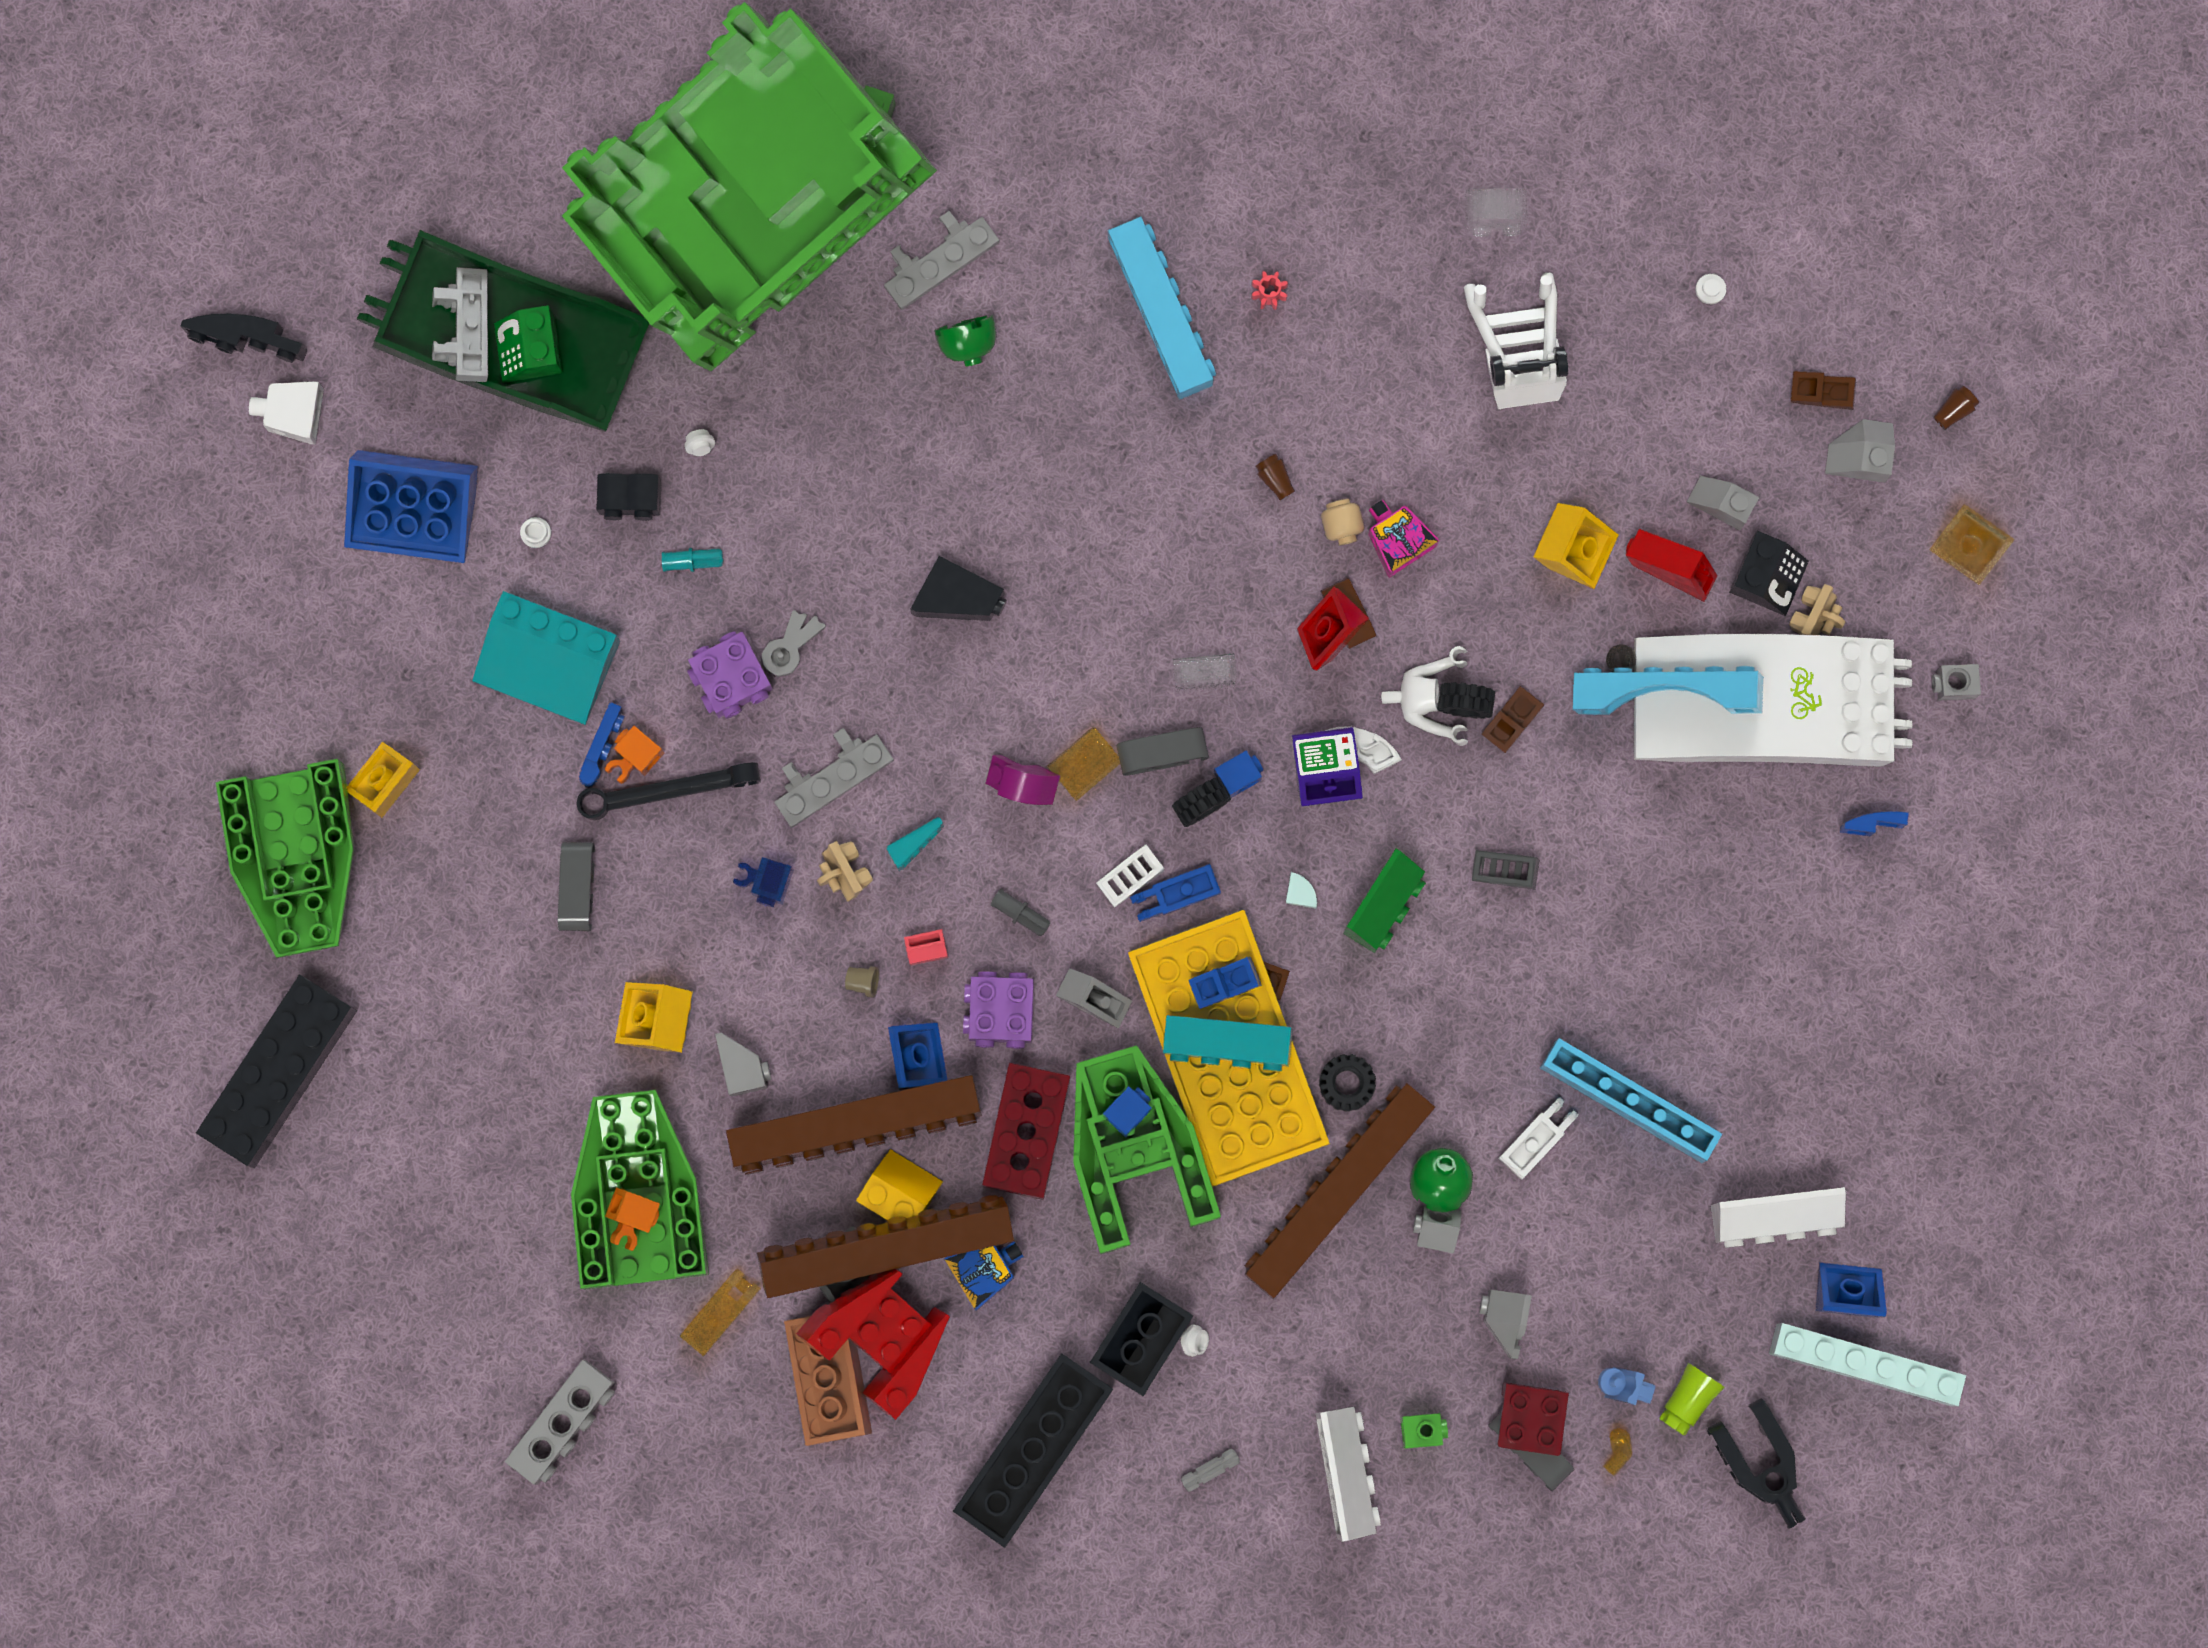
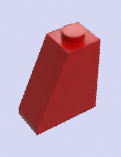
M1641 529L1628 542L1626 557L1632 566L1705 602L1718 575L1703 552Z

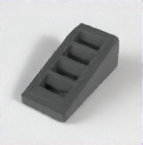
M1476 850L1472 881L1536 890L1540 860L1537 857ZM1485 858L1491 859L1489 876H1483ZM1498 860L1503 861L1501 878L1495 877ZM1510 862L1516 863L1514 879L1508 878ZM1523 864H1529L1527 880H1521Z

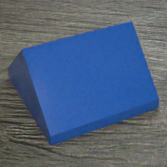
M938 1023L888 1027L900 1091L948 1080Z
M1819 1263L1816 1311L1875 1318L1886 1317L1887 1308L1882 1269Z

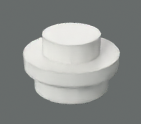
M1704 275L1696 284V295L1703 303L1716 304L1724 298L1726 284L1718 275Z
M695 430L686 436L685 449L689 454L704 456L715 446L714 437L707 430Z
M533 517L523 523L520 535L527 546L540 548L550 540L551 528L544 519Z
M1190 1325L1181 1336V1346L1184 1353L1193 1357L1197 1354L1201 1355L1206 1351L1209 1342L1207 1331L1198 1325Z

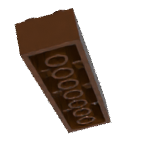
M972 1075L733 1128L726 1130L733 1167L738 1171L742 1170V1173H745V1175L764 1171L763 1165L773 1163V1166L776 1168L793 1165V1159L798 1157H804L806 1161L824 1158L825 1151L834 1150L837 1154L855 1151L854 1145L865 1143L867 1147L883 1145L887 1137L896 1136L898 1141L916 1137L915 1131L927 1129L928 1134L947 1130L946 1124L957 1122L959 1127L977 1123L976 1117H981L982 1113L974 1078Z

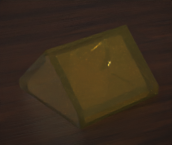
M1963 504L1929 550L1980 585L2015 539Z

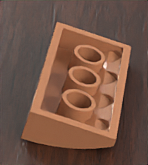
M810 1316L784 1321L805 1445L809 1446L872 1434L866 1396L862 1393L865 1389L857 1345L848 1338L829 1361L819 1355L796 1334Z

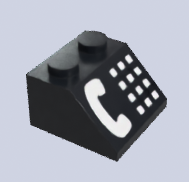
M1757 530L1751 539L1729 593L1786 616L1809 560L1786 542Z

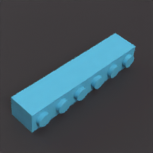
M1139 217L1108 230V240L1179 400L1213 386V376H1216L1214 366L1210 359L1205 360L1202 355L1201 349L1204 348L1202 339L1198 332L1193 333L1190 328L1189 322L1192 321L1190 312L1186 305L1181 306L1178 301L1177 295L1180 294L1178 285L1174 278L1169 279L1166 274L1165 268H1168V264L1163 252H1157L1153 242L1156 241V237L1151 225H1145L1142 217Z
M1560 1038L1554 1042L1540 1066V1069L1700 1163H1704L1709 1159L1722 1136V1133Z

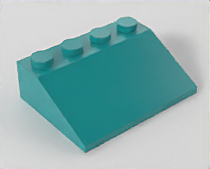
M503 591L492 615L472 681L586 725L620 644V639L616 634Z

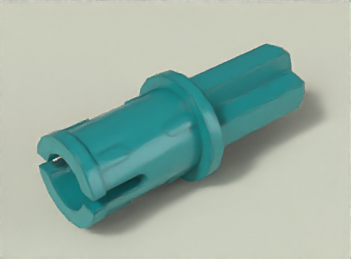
M689 548V551L662 552L663 572L686 569L694 572L698 568L723 566V553L721 549L693 551V548Z

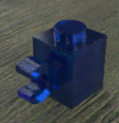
M764 857L761 859L758 870L746 863L738 864V868L746 870L748 876L745 880L734 878L733 883L736 886L745 888L753 884L751 893L757 897V903L774 908L775 903L783 905L794 871L792 866Z

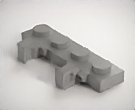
M950 211L939 217L940 222L945 225L949 233L944 237L946 242L920 260L917 256L911 260L908 255L903 253L901 245L890 251L898 266L893 269L896 276L885 283L884 288L901 311L1000 243V240L983 217L968 226L965 220L958 223Z
M457 267L456 284H450L448 288H433L432 307L442 305L446 309L451 307V312H456V337L452 338L451 342H446L445 344H438L436 341H433L432 360L448 362V365L456 366V381L487 382V269Z
M844 728L833 734L843 751L837 755L839 757L837 761L813 777L807 774L802 778L792 762L782 768L790 781L789 784L784 786L788 793L774 803L791 828L894 761L877 734L864 743L859 738L852 741Z

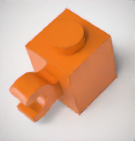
M633 726L630 730L626 728L616 738L615 743L617 745L614 747L616 753L623 759L610 761L606 765L605 771L609 774L614 768H621L622 774L618 777L617 781L622 784L628 779L630 772L634 768L645 776L664 755V751L637 727Z
M616 1187L605 1217L619 1222L616 1230L611 1235L610 1242L619 1245L620 1239L626 1235L627 1243L625 1248L633 1251L637 1245V1236L634 1233V1228L649 1233L651 1227L658 1220L660 1203Z

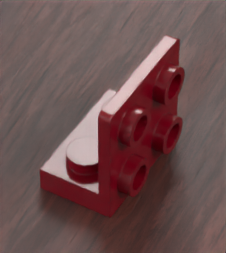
M1503 1382L1501 1395L1504 1396L1497 1445L1501 1448L1559 1456L1562 1448L1569 1393Z

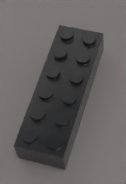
M299 974L196 1131V1134L246 1166L255 1168L358 1010Z
M1061 1353L953 1512L1005 1548L1114 1389Z

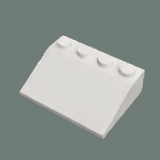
M1349 1407L1315 1413L1337 1539L1343 1542L1376 1534L1375 1526H1380L1381 1524L1378 1508L1371 1506L1370 1495L1375 1494L1372 1475L1366 1476L1364 1463H1369L1367 1444L1360 1443L1359 1432L1364 1431L1361 1412L1355 1413V1408Z

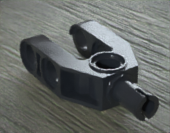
M1760 1398L1749 1404L1748 1407L1752 1410L1761 1426L1760 1432L1768 1438L1777 1454V1457H1775L1777 1460L1776 1465L1764 1469L1754 1476L1730 1433L1721 1421L1708 1427L1706 1430L1708 1435H1712L1717 1443L1715 1447L1725 1465L1729 1464L1732 1471H1730V1474L1735 1483L1765 1504H1775L1787 1524V1528L1790 1529L1796 1526L1797 1523L1806 1520L1791 1495L1794 1493L1792 1490L1797 1488L1795 1453L1768 1405ZM1770 1473L1777 1474L1781 1481L1779 1488L1775 1491L1770 1490L1765 1483L1766 1477Z

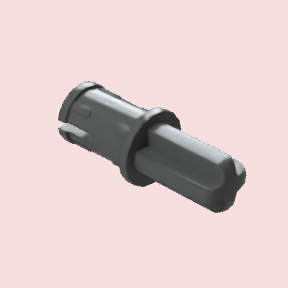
M1003 889L997 892L991 902L992 907L997 908L1012 918L1014 924L1018 922L1038 936L1044 935L1049 928V920L1027 907V902L1021 903L1004 892Z

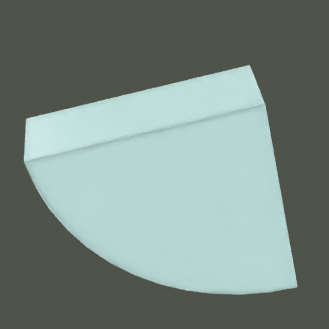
M1291 872L1286 904L1316 909L1317 898L1312 885L1301 875Z

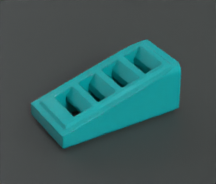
M940 817L933 819L887 846V852L899 872L942 830L944 825Z

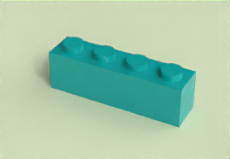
M1167 1015L1163 1053L1170 1055V1061L1188 1062L1189 1057L1201 1058V1064L1220 1065V1060L1232 1061V1067L1251 1068V1063L1263 1064V1070L1282 1071V1066L1289 1067L1293 1029L1292 1027Z

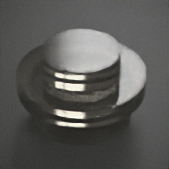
M1616 645L1607 654V666L1611 672H1614V668H1631L1633 670L1636 665V654L1628 645Z

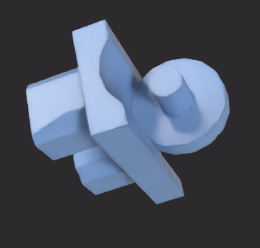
M1616 1367L1607 1368L1600 1373L1598 1378L1599 1388L1605 1393V1398L1636 1405L1637 1400L1650 1404L1655 1390V1385L1643 1381L1645 1374Z

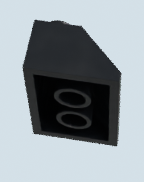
M1140 1282L1090 1363L1143 1397L1194 1315Z

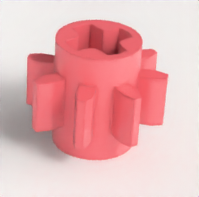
M1263 271L1260 281H1252V286L1258 289V291L1253 292L1251 298L1252 300L1259 298L1261 301L1260 309H1263L1267 304L1272 305L1273 309L1276 310L1279 299L1282 301L1287 300V294L1281 290L1287 288L1288 282H1280L1278 279L1279 272H1276L1274 276H1267V273ZM1270 285L1274 286L1275 289L1270 295L1265 294V289H1268Z

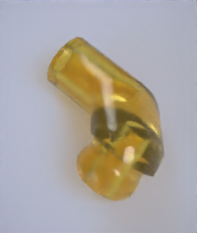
M1615 1428L1610 1432L1612 1456L1602 1466L1614 1477L1633 1454L1630 1435L1621 1428Z

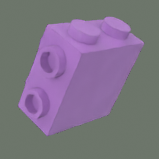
M735 631L728 633L719 639V644L711 648L709 646L701 647L692 653V658L688 659L692 667L687 670L688 675L695 687L701 684L706 694L701 699L709 713L715 711L718 718L725 716L728 719L739 714L742 711L741 706L750 701L753 705L767 699L769 697L768 692L773 690L743 632L738 634Z
M978 972V977H971V984H965L964 1003H970V1015H964L963 1034H969V1041H975V1047L993 1048L994 1042H1007L1006 1048L1024 1049L1025 1043H1032L1034 980L1027 978V973H1009V978L996 977V972Z

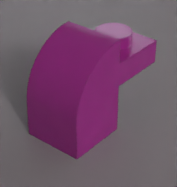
M993 755L985 784L998 790L997 795L1016 802L1032 805H1053L1060 776L1040 765H1020L1003 755Z

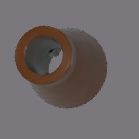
M1961 386L1958 390H1953L1933 419L1946 430L1954 423L1976 411L1975 407L1979 404V401L1968 388Z
M1276 453L1255 466L1259 472L1257 473L1259 478L1275 493L1279 500L1295 492L1283 459H1279Z

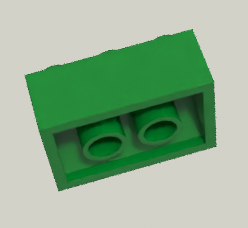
M1395 848L1343 934L1373 953L1379 947L1385 950L1394 935L1389 932L1393 923L1396 921L1401 924L1410 909L1405 906L1411 895L1417 898L1426 884L1421 879L1425 871L1403 852Z

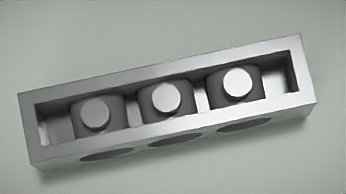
M582 1360L504 1462L532 1484L538 1485L540 1481L546 1483L557 1470L553 1464L559 1456L562 1455L565 1458L576 1445L573 1438L579 1430L585 1432L594 1422L596 1417L592 1413L600 1404L604 1407L615 1394V1391L611 1389L615 1382L587 1360ZM582 1389L586 1390L590 1395V1402L584 1408H580L575 1403V1395ZM561 1415H566L571 1422L570 1429L565 1433H560L555 1427L556 1419ZM542 1440L547 1441L551 1446V1453L545 1459L540 1458L536 1453V1446Z

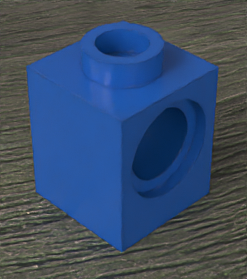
M1247 750L1214 768L1215 776L1220 778L1231 798L1260 782L1262 779L1260 773L1264 771L1255 755L1250 757Z
M1128 1086L1103 1113V1117L1123 1136L1127 1137L1152 1110V1107L1148 1105L1151 1099L1140 1088L1137 1087L1135 1090H1132Z

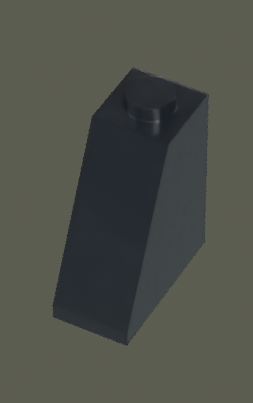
M938 556L910 610L912 615L922 618L991 621L994 614L1000 616L1007 600L1003 598L1005 595L1003 588Z

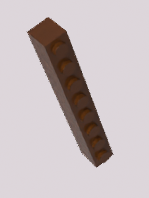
M1408 1083L1402 1089L1396 1085L1385 1098L1389 1104L1383 1112L1376 1109L1365 1122L1369 1126L1367 1131L1362 1136L1356 1133L1345 1146L1350 1150L1342 1160L1338 1156L1335 1157L1325 1169L1329 1173L1328 1177L1322 1184L1316 1180L1305 1193L1309 1197L1307 1202L1302 1207L1296 1204L1285 1217L1289 1221L1285 1228L1280 1231L1276 1227L1264 1241L1269 1246L1263 1254L1260 1255L1258 1252H1255L1244 1265L1249 1269L1245 1276L1272 1299L1279 1294L1435 1109L1434 1105Z
M988 1195L982 1197L978 1202L970 1204L958 1202L950 1205L948 1209L940 1211L928 1209L919 1212L918 1216L905 1218L898 1216L889 1219L887 1223L879 1225L863 1224L858 1226L856 1230L849 1232L832 1231L823 1238L814 1240L812 1238H802L795 1241L794 1244L784 1247L781 1245L768 1246L762 1252L756 1254L763 1288L768 1299L1013 1242L1014 1237L1008 1206L1002 1196Z

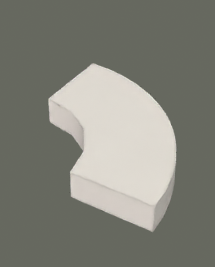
M1336 727L1328 730L1343 729L1350 727ZM1353 727L1358 761L1367 765L1373 774L1402 760L1393 746L1381 736Z

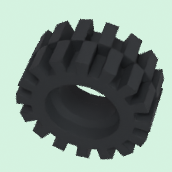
M1444 683L1440 686L1437 710L1445 714H1452L1453 716L1475 719L1477 717L1481 719L1491 718L1496 692L1491 688L1477 686L1476 684Z
M1216 777L1197 786L1194 790L1179 798V800L1174 802L1172 808L1183 826L1189 827L1226 805L1231 800V796L1220 778Z
M1343 1054L1336 1058L1334 1057L1325 1065L1320 1075L1319 1086L1320 1093L1328 1105L1333 1106L1337 1110L1350 1112L1360 1109L1369 1102L1376 1088V1076L1372 1071L1373 1068L1365 1062V1059L1362 1057L1358 1058L1353 1054ZM1343 1071L1355 1073L1360 1082L1358 1090L1351 1095L1340 1093L1335 1085L1338 1074Z

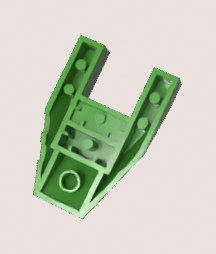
M1137 1045L1077 1063L1073 1163L1100 1255L1130 1246L1129 1237L1113 1184L1172 1167L1190 1228L1220 1219L1221 1215L1194 1126L1183 1113ZM1128 1086L1132 1090L1138 1087L1151 1099L1148 1105L1152 1107V1110L1125 1137L1103 1117V1113Z

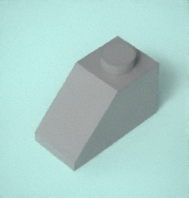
M1700 476L1687 503L1741 530L1759 497L1734 483Z
M1069 968L1056 994L1058 998L1116 1028L1120 1027L1132 1003V1000L1096 978Z
M723 1033L715 1034L728 1094L733 1097L767 1089L766 1081L771 1080L768 1062L762 1063L761 1058L757 1054Z

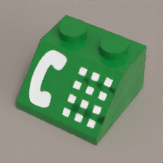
M549 305L518 310L494 323L503 383L563 373L555 315Z

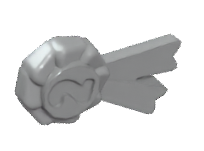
M793 610L784 638L770 641L763 650L762 659L765 669L777 677L792 674L800 662L798 649L824 630L826 625L820 623L818 617L814 616L802 628L807 619V614H798L797 611Z

